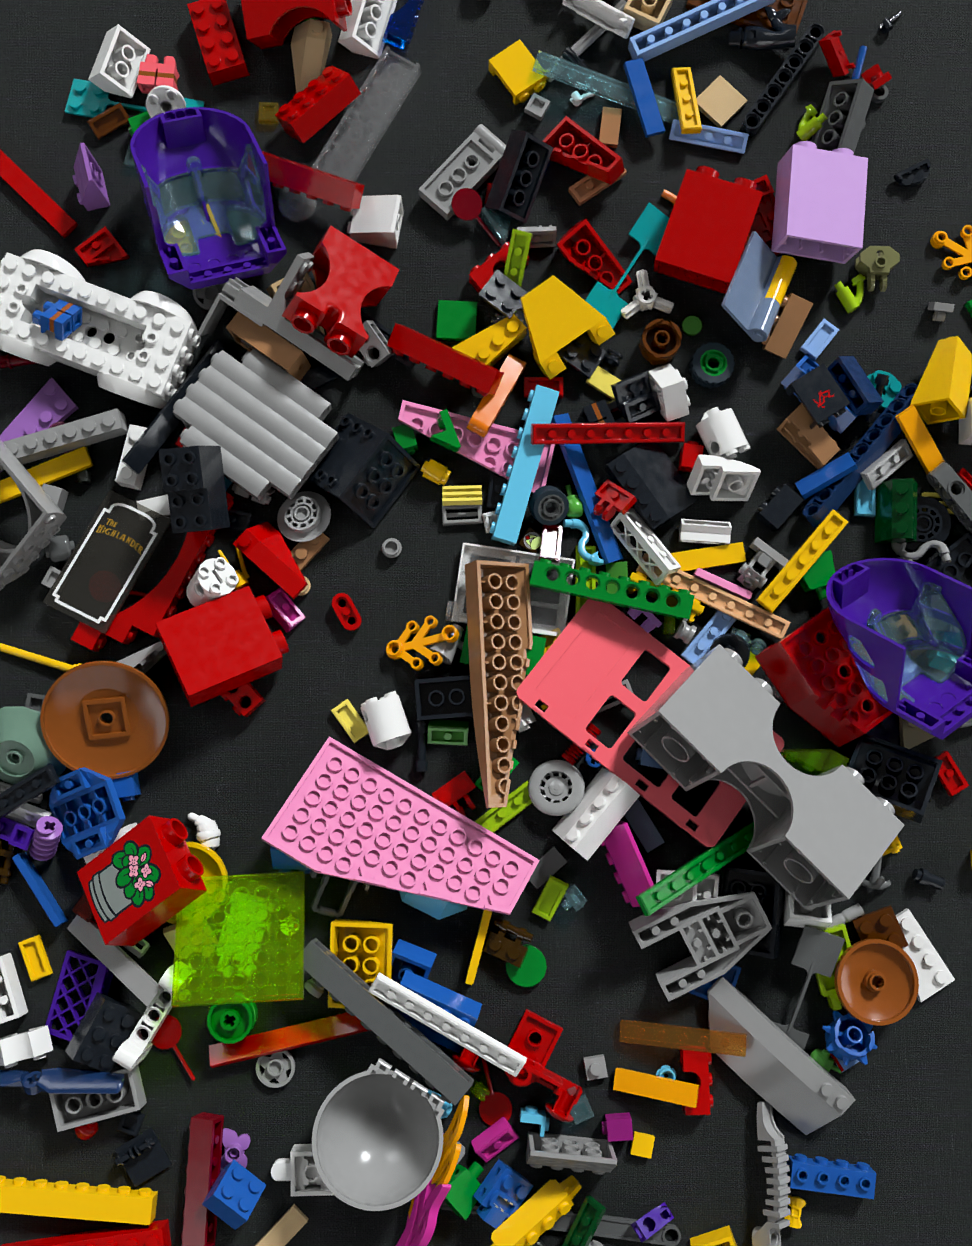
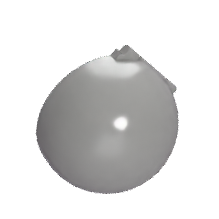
M379 1058L376 1065L371 1063L367 1071L357 1073L345 1079L331 1091L317 1113L312 1132L313 1159L323 1183L344 1203L367 1211L393 1209L415 1198L434 1176L443 1150L441 1116L445 1110L441 1107L445 1100L434 1092L429 1095L428 1088L398 1069H395V1071L390 1070L392 1065Z

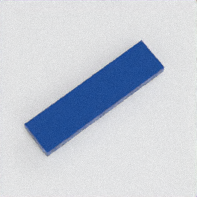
M643 58L624 62L623 66L645 137L663 134L665 128Z
M18 853L12 857V860L54 927L67 922V917L27 853Z

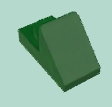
M448 410L439 411L436 421L439 429L443 430V432L432 435L430 440L457 452L460 450L461 445Z

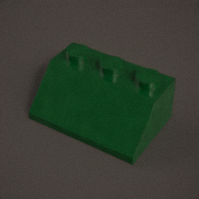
M914 478L892 479L882 482L876 487L875 543L916 542L917 482Z

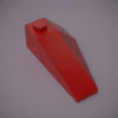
M587 219L573 226L556 244L568 261L609 289L615 288L625 272ZM628 274L617 289V294L621 293L633 282Z
M269 522L246 529L233 544L295 599L308 584L299 566L296 564L290 549L287 547L282 534Z

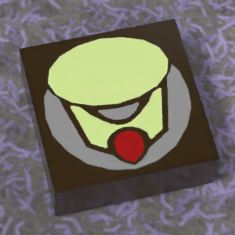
M529 527L518 545L531 553H537L540 548L541 534Z

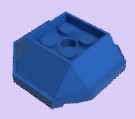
M86 767L59 777L61 783L51 788L49 806L53 817L57 818L63 825L60 837L62 844L73 853L77 860L111 846L126 819L113 780Z

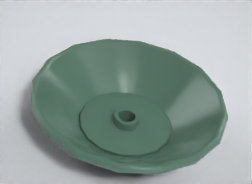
M5 706L0 708V779L2 781L15 785L48 764L53 765L58 777L66 770V766L53 755L44 740L40 723L41 712L24 706Z

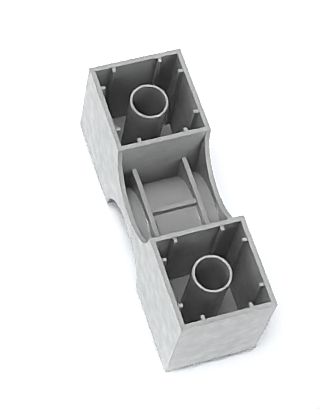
M720 644L686 668L627 733L685 791L707 780L721 781L738 790L748 802L754 819L753 838L746 851L805 910L849 900L904 827V824L894 815L895 809L891 803L881 797H875L863 785L864 778L855 769L845 767L842 764L822 774L812 776L796 770L787 763L777 749L773 737V719L780 703L772 696L773 690L771 686L763 679L754 678L742 666L743 661L735 651L723 648Z

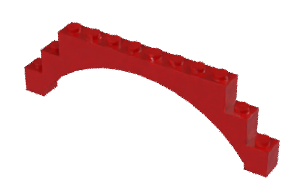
M179 437L178 441L176 442V445H177L179 448H180V447H183L182 444L180 443V439H181L180 437ZM226 492L229 511L233 505L232 500L234 497ZM217 529L187 532L177 559L168 573L152 591L131 607L110 616L106 622L101 620L98 624L96 622L84 623L80 621L71 640L90 650L99 652L105 646L107 636L129 645L137 636V628L159 638L156 622L171 617L176 613V605L179 599L181 600L185 596L187 591L185 588L195 574L198 564L203 562L205 558L204 552L208 546L212 545L215 538L213 535Z

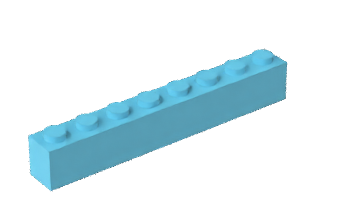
M536 385L535 389L529 392L527 399L530 402L529 409L525 408L522 420H525L523 428L520 427L516 438L520 440L518 446H514L511 454L514 461L507 468L506 476L509 478L507 484L503 483L501 489L502 502H498L495 514L498 515L496 522L492 521L489 533H492V540L512 546L517 543L545 445L531 444V424L551 423L559 391Z

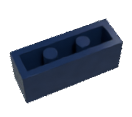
M838 356L827 368L849 400V406L855 415H871L884 402L854 356Z

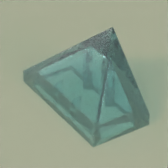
M486 207L482 208L481 218L501 243V246H503L508 239L511 220Z

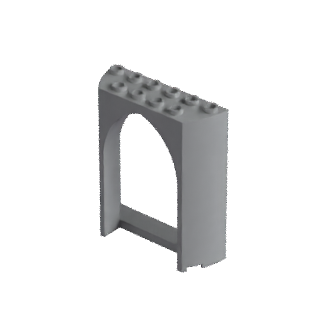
M0 439V465L19 488L28 515V532L18 545H12L0 540V590H2L6 584L19 578L30 569V564L38 559L41 550L47 547L52 536L60 531V526L67 516Z

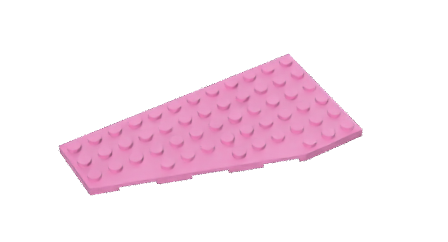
M331 737L327 739L261 838L262 841L316 873L505 915L511 914L540 861Z

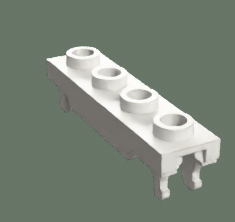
M564 0L562 2L563 5L602 28L612 31L625 39L629 37L635 18L604 1Z

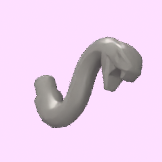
M938 540L923 543L913 553L905 550L907 542L901 544L891 543L895 554L905 560H917L928 549L936 548L943 563L951 562L948 547Z

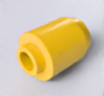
M430 459L429 462L425 461L421 468L422 476L438 485H445L451 475L448 467L433 459Z

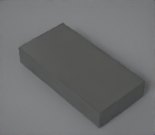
M554 846L538 859L540 861L529 881L538 889L549 879L550 875H554L567 863Z

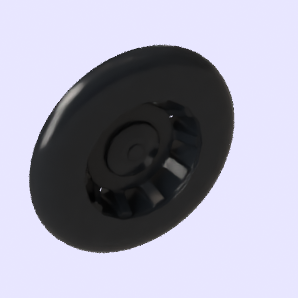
M917 497V541L906 543V548L917 551L927 541L938 540L944 542L951 529L949 512L941 502L931 497Z

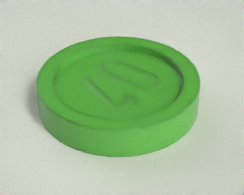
M689 316L682 323L683 332L689 336L697 335L702 328V323L696 316Z

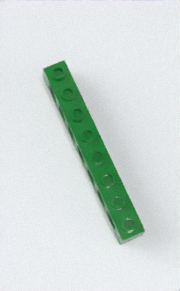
M540 558V561L535 560L530 579L531 587L688 621L690 619L695 596L690 594L691 591L678 589V592L672 591L669 586L660 584L658 587L650 586V582L639 580L638 583L631 582V578L625 576L613 578L610 577V573L599 571V574L591 573V569L579 567V570L572 569L569 564L559 563V565L551 564V560ZM556 571L558 578L554 581L547 578L548 572ZM568 576H576L578 582L575 585L568 584L566 581ZM595 580L598 583L597 588L589 589L586 586L587 581ZM608 584H615L618 590L616 593L610 594L607 592L606 586ZM634 588L637 591V596L629 598L626 595V590ZM647 593H655L657 601L654 603L648 602L646 599ZM668 597L676 599L677 605L675 607H669L666 604Z

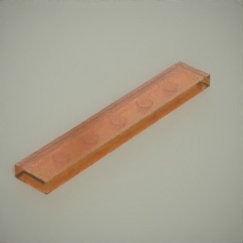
M621 1019L619 1042L746 1057L747 1034Z

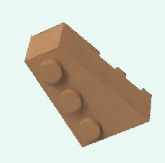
M793 293L785 295L767 340L761 342L763 344L762 349L782 359H786L813 303Z
M801 403L782 422L777 430L817 469H820L840 448L823 427L819 428L818 425L813 429L809 427L814 420Z

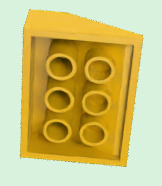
M335 919L331 922L330 951L369 986L372 985L379 972L391 979L393 924L352 919ZM328 991V1008H345L340 1001L336 1002L329 996Z

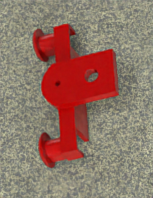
M526 1009L508 1047L525 1056L527 1060L516 1077L507 1072L505 1073L509 1080L518 1087H525L531 1083L538 1082L553 1090V1093L558 1096L554 1105L550 1103L545 1104L546 1110L559 1121L572 1122L574 1118L570 1115L573 1105L577 1104L583 1092L582 1087L545 1068L563 1028ZM534 1032L541 1035V1040L538 1043H532L529 1039L530 1035ZM464 1048L461 1055H452L453 1061L463 1070L468 1072L480 1071V1067L476 1064L479 1056Z

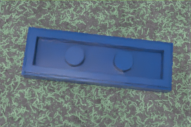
M847 452L799 480L795 485L805 500L855 471L858 467Z

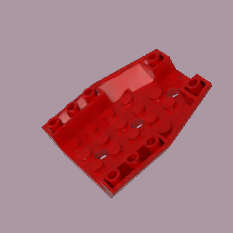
M829 607L822 610L778 643L770 645L755 656L787 706L838 747L864 735L893 713L882 706L870 694L844 638L833 622ZM817 633H821L824 636L823 643L817 641ZM856 639L854 650L867 662L870 656L861 641ZM841 666L847 670L846 677L840 675L839 670ZM873 676V688L877 694L888 701L884 683ZM865 700L870 705L869 711L863 709V702Z

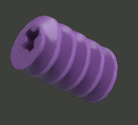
M44 816L37 821L29 848V853L34 859L46 861L55 856L63 831V825L57 818Z

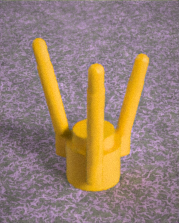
M237 547L236 551L242 572L240 570L235 571L238 576V583L234 590L249 583L247 579L250 577L246 571L242 552ZM218 550V554L220 555V557L224 558L228 562L223 552L221 550Z

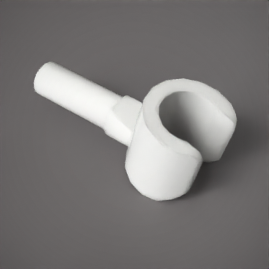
M594 90L580 95L578 91H574L571 94L572 98H570V101L574 106L578 107L587 98L597 95V92Z

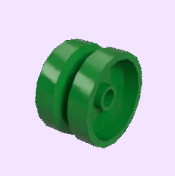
M231 991L224 994L211 1006L207 1015V1026L210 1034L216 1040L225 1044H234L243 1040L254 1028L258 1019V1009L255 1001L248 994L240 991Z

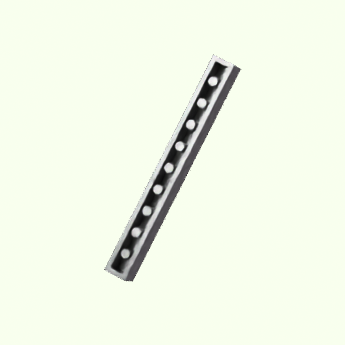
M317 938L311 940L295 959L298 963V968L304 973H309L314 978L315 984L327 989L329 996L336 1002L340 1001L345 1006L347 1013L359 1018L361 1025L365 1029L372 1030L382 1044H387L393 1049L392 1052L397 1058L404 1059L414 1073L421 1074L429 1087L432 1089L436 1088L442 1093L441 1097L447 1103L452 1102L456 1106L474 1082L472 1077L394 1007L369 993L370 986Z

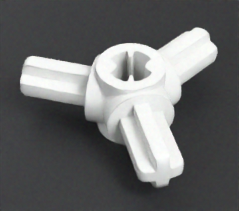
M647 270L637 271L638 288L636 289V295L631 303L621 309L622 316L625 319H629L639 310H652V308L670 314L674 303L657 297L658 293L649 285Z

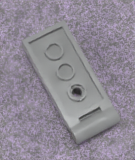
M483 124L478 125L474 132L418 189L419 196L448 221L454 214L451 206L454 194L462 188H470L476 191L499 167L506 144Z

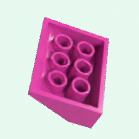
M620 820L602 842L601 846H606L608 853L605 856L609 865H614L616 872L613 874L618 885L622 884L624 891L621 893L626 904L630 902L632 907H638L640 905L636 896L654 884L628 823Z

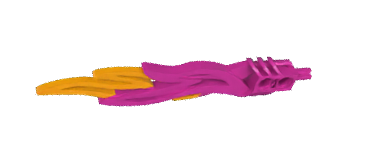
M464 1095L461 1098L448 1129L443 1133V1150L438 1168L423 1191L412 1199L406 1228L396 1246H427L433 1236L439 1208L451 1189V1184L448 1183L459 1159L461 1144H457L465 1125L469 1107V1095Z

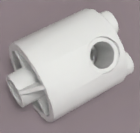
M718 407L712 408L703 414L701 422L696 425L706 450L711 456L735 459L737 457L736 453H743L750 449L749 443L731 408L722 411Z
M222 557L205 560L200 564L187 586V597L190 603L196 607L233 592L238 583V576L234 568Z
M396 691L385 694L384 697L379 698L380 700L377 697H373L361 704L360 709L373 747L391 750L402 746L411 735L408 721Z

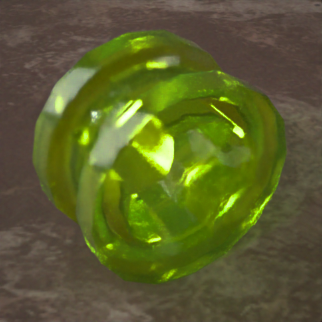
M476 1080V1085L474 1087L471 1086L470 1090L479 1100L484 1102L486 1100L485 1096L490 1095L491 1092L483 1083Z

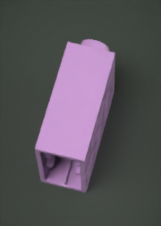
M801 141L793 144L778 162L771 252L846 264L863 248L868 158L855 156L854 152L848 148L827 151L817 149L816 144L810 141Z

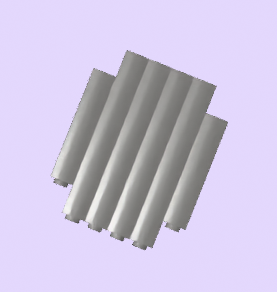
M255 349L244 354L242 364L223 350L220 353H215L211 358L210 366L200 371L198 381L190 384L186 389L185 397L178 399L173 406L174 415L186 427L180 435V443L183 447L221 446L224 476L259 502L271 486L291 500L339 439L338 432L322 422L332 410L331 403Z

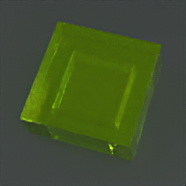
M664 616V635L675 634V618Z

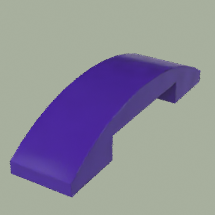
M5 816L0 819V838L8 841V844L28 850L34 830L18 821Z

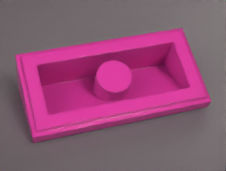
M281 587L266 596L273 617L286 632L291 631L306 618Z
M502 1117L474 1138L471 1143L475 1153L487 1163L517 1140L519 1136L507 1119Z

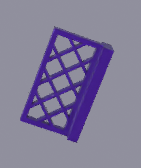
M67 950L46 1021L50 1035L71 1041L73 1035L69 1027L76 1023L79 1026L84 1015L79 1017L75 1007L83 1002L86 1013L97 992L108 996L114 974L99 959ZM72 957L77 958L81 965L75 970L70 965ZM94 963L99 966L97 973L91 977L87 966ZM82 969L87 980L79 984L75 973ZM70 976L75 987L67 991L64 982ZM89 982L92 988L91 994L85 997L81 986ZM77 990L81 1000L73 1004L69 993ZM65 997L69 1007L61 1011L58 1003L61 998ZM71 1010L75 1021L67 1024L63 1014ZM57 1017L63 1026L60 1030L52 1029L53 1021Z

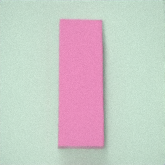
M697 568L692 575L745 601L750 600L753 594L747 589L700 568Z

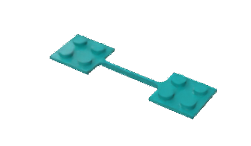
M74 78L64 112L94 118L104 112L107 106H115L120 102L110 101V93L104 92L91 81ZM184 98L186 108L204 107V101ZM121 103L125 109L147 111L146 107Z
M650 202L628 234L639 242L640 249L615 288L608 289L597 281L585 299L587 303L607 318L612 329L622 315L621 309L628 305L627 302L617 295V289L644 249L657 255L669 221V217Z

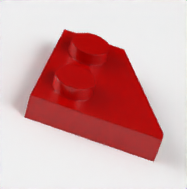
M106 226L74 249L88 267L130 258Z

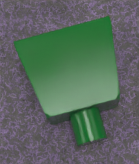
M831 550L823 552L799 581L805 592L816 590L819 600L827 598L826 586L830 577L835 573Z
M475 1161L468 1169L459 1164L456 1165L448 1183L451 1184V1189L444 1199L453 1212L464 1220L468 1218L478 1201L473 1195L481 1185L477 1178L484 1170Z

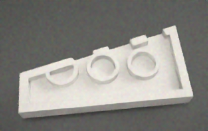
M906 908L895 916L909 945L902 949L912 959L917 970L919 979L917 998L918 1001L923 1002L955 979L910 910Z

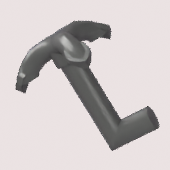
M883 855L872 868L870 880L864 879L861 883L862 886L883 890L891 885L890 880L885 882L884 877L880 876Z

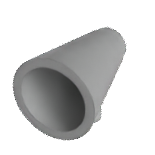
M453 624L459 631L457 641L453 643L443 641L435 643L429 648L430 651L439 653L443 658L442 662L451 665L457 648L460 650L463 648L464 642L461 641L464 629L457 624Z

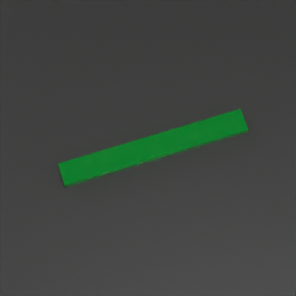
M754 820L637 895L636 899L644 915L650 916L746 852L753 838Z

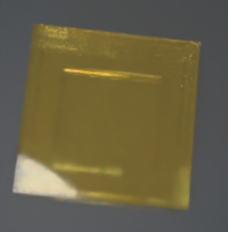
M259 102L260 124H279L275 116L279 111V103Z

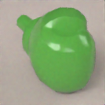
M566 485L567 499L569 501L567 517H581L584 512L583 504L577 495L572 494L570 485Z
M815 1049L810 1054L828 1072L832 1069L841 1073L838 1066L833 1065L834 1060L830 1058V1053L827 1050Z

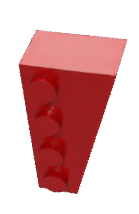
M567 116L543 140V142L554 147L550 160L610 185L625 171L623 160L619 155Z

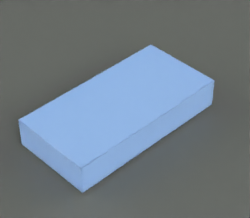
M824 318L799 350L815 361L839 329Z

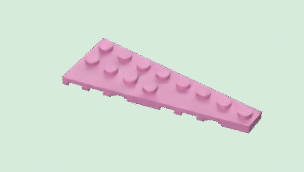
M405 400L402 401L398 417L399 422L429 438L434 434L443 432V430L439 429L436 421L439 411L442 410ZM448 412L461 445L457 453L508 479L509 477L506 476L507 468L514 461L511 454L514 446H518L520 440L516 438L518 430L492 424L487 435L483 438L466 429L471 419L470 417ZM555 444L544 445L531 490L532 493L546 486Z

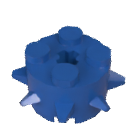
M833 1011L834 1021L830 1025L822 1027L826 1031L827 1051L842 1060L845 1066L854 1060H858L864 1065L868 1064L866 1054L872 1049L878 1048L874 1044V1031L871 1032L873 1025L864 1023L850 1014L843 1016L838 1011Z

